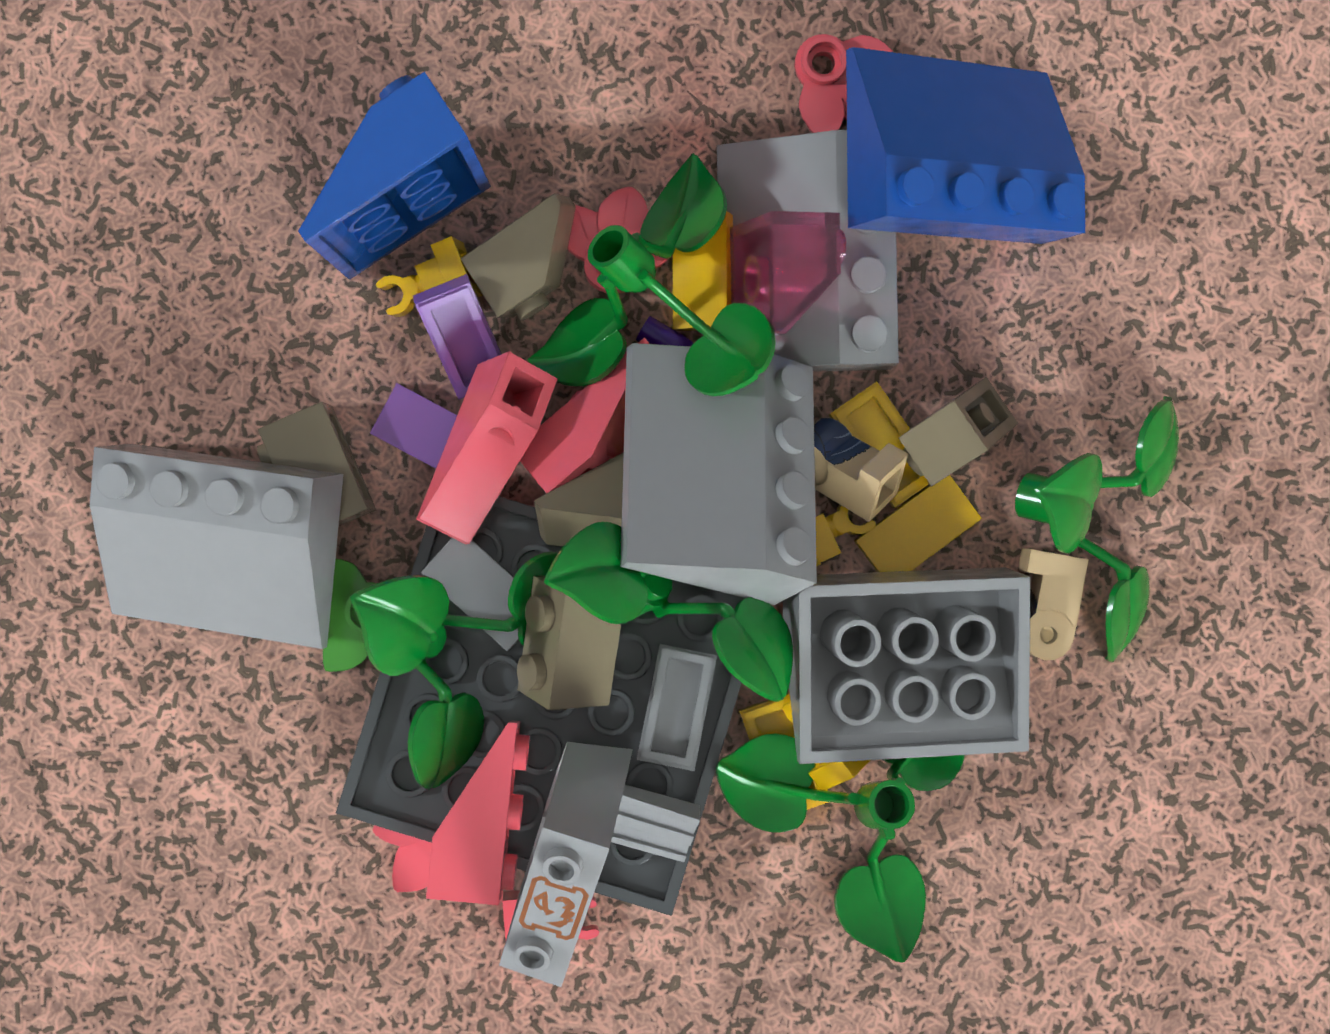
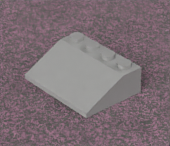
M832 130L717 145V182L724 190L727 199V212L733 214V303L752 305L769 319L775 333V355L812 366L813 371L891 370L899 363L896 232L848 228L847 130Z
M632 343L627 347L620 567L743 598L752 597L771 605H776L816 584L813 367L774 354L767 369L760 373L757 380L727 395L708 396L698 392L685 376L684 364L686 355L691 348L690 346Z
M138 444L94 447L90 510L112 614L318 649L327 648L343 474Z
M1006 567L817 575L816 584L783 601V618L788 625L793 642V666L789 692L797 761L800 764L1029 751V576Z

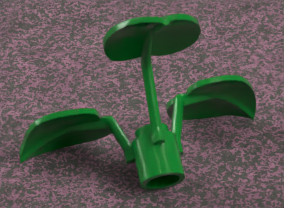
M692 153L668 182L647 213L640 234L634 233L631 235L624 227L612 225L601 230L592 240L588 249V260L601 273L597 278V282L605 288L609 300L593 298L577 306L557 326L545 345L527 359L529 363L558 379L556 383L568 386H586L596 383L611 373L622 360L626 352L627 343L619 330L627 325L628 318L617 288L620 291L639 293L649 288L703 335L689 349L684 364L685 376L698 392L708 396L730 394L757 380L758 375L763 373L769 366L775 352V333L769 319L759 309L745 303H732L720 311L710 327L655 279L656 267L653 255L668 259L673 255L675 248L682 252H693L699 249L718 231L726 216L727 199L724 190L697 155Z
M1163 396V400L1154 406L1143 422L1136 445L1135 461L1137 468L1127 476L1102 477L1103 470L1100 457L1096 454L1086 453L1072 460L1050 477L1031 472L1027 473L1021 480L1016 493V514L1022 518L1049 524L1053 542L1060 552L1069 554L1079 546L1116 571L1118 582L1113 586L1109 594L1106 608L1107 656L1105 659L1110 662H1114L1117 656L1128 646L1143 621L1149 602V576L1145 567L1136 565L1131 570L1128 564L1088 540L1085 536L1090 526L1094 502L1098 497L1100 488L1135 487L1141 484L1143 496L1153 497L1167 482L1175 465L1179 443L1176 411L1172 398Z
M596 522L583 528L566 542L553 560L545 576L544 583L566 594L590 614L608 623L625 624L651 610L658 618L668 614H718L724 619L719 621L712 630V640L715 650L727 670L742 684L766 699L779 702L787 695L793 666L792 636L784 618L769 603L752 597L739 601L735 609L723 602L669 603L667 599L673 586L671 579L620 567L621 526L611 522Z
M558 552L541 553L521 566L514 576L508 594V608L513 616L505 620L448 615L449 597L445 587L438 580L425 575H409L388 579L350 596L351 603L361 625L365 650L372 665L378 671L389 676H399L415 668L438 692L439 700L427 701L417 709L408 733L410 765L416 781L427 790L436 788L453 776L473 755L479 745L484 728L483 709L478 699L466 692L452 697L451 688L426 663V658H433L438 655L445 645L446 630L444 626L511 632L518 628L519 641L524 646L527 625L525 608L531 597L533 576H545Z
M765 734L753 738L719 760L716 767V775L724 798L739 817L757 829L771 833L797 829L802 825L806 817V799L854 805L855 814L863 825L871 829H879L880 833L867 853L868 866L852 867L840 878L834 894L835 912L843 929L859 943L885 955L895 962L903 963L908 959L917 943L924 919L926 893L923 878L917 866L906 856L894 854L878 861V857L888 840L895 838V829L905 826L914 814L915 800L908 787L917 791H932L947 786L960 771L965 755L882 759L886 763L891 764L886 774L888 780L869 782L863 785L857 793L809 788L813 779L808 773L815 765L814 763L800 764L797 761L795 738L784 734Z

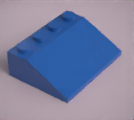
M856 47L846 50L848 228L1045 244L1085 233V174L1047 73Z
M425 71L415 78H412L411 75L402 76L388 84L379 94L381 100L370 107L299 229V233L305 242L349 280L491 187L467 134Z

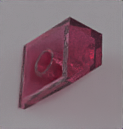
M771 211L730 227L731 304L745 303L754 306L769 319L775 336L786 334L841 274V264L846 255V237L843 230L840 229V213Z

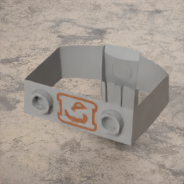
M567 742L544 809L499 966L561 987L611 842L685 862L688 848L691 846L696 827L700 822V805L625 785L633 749Z

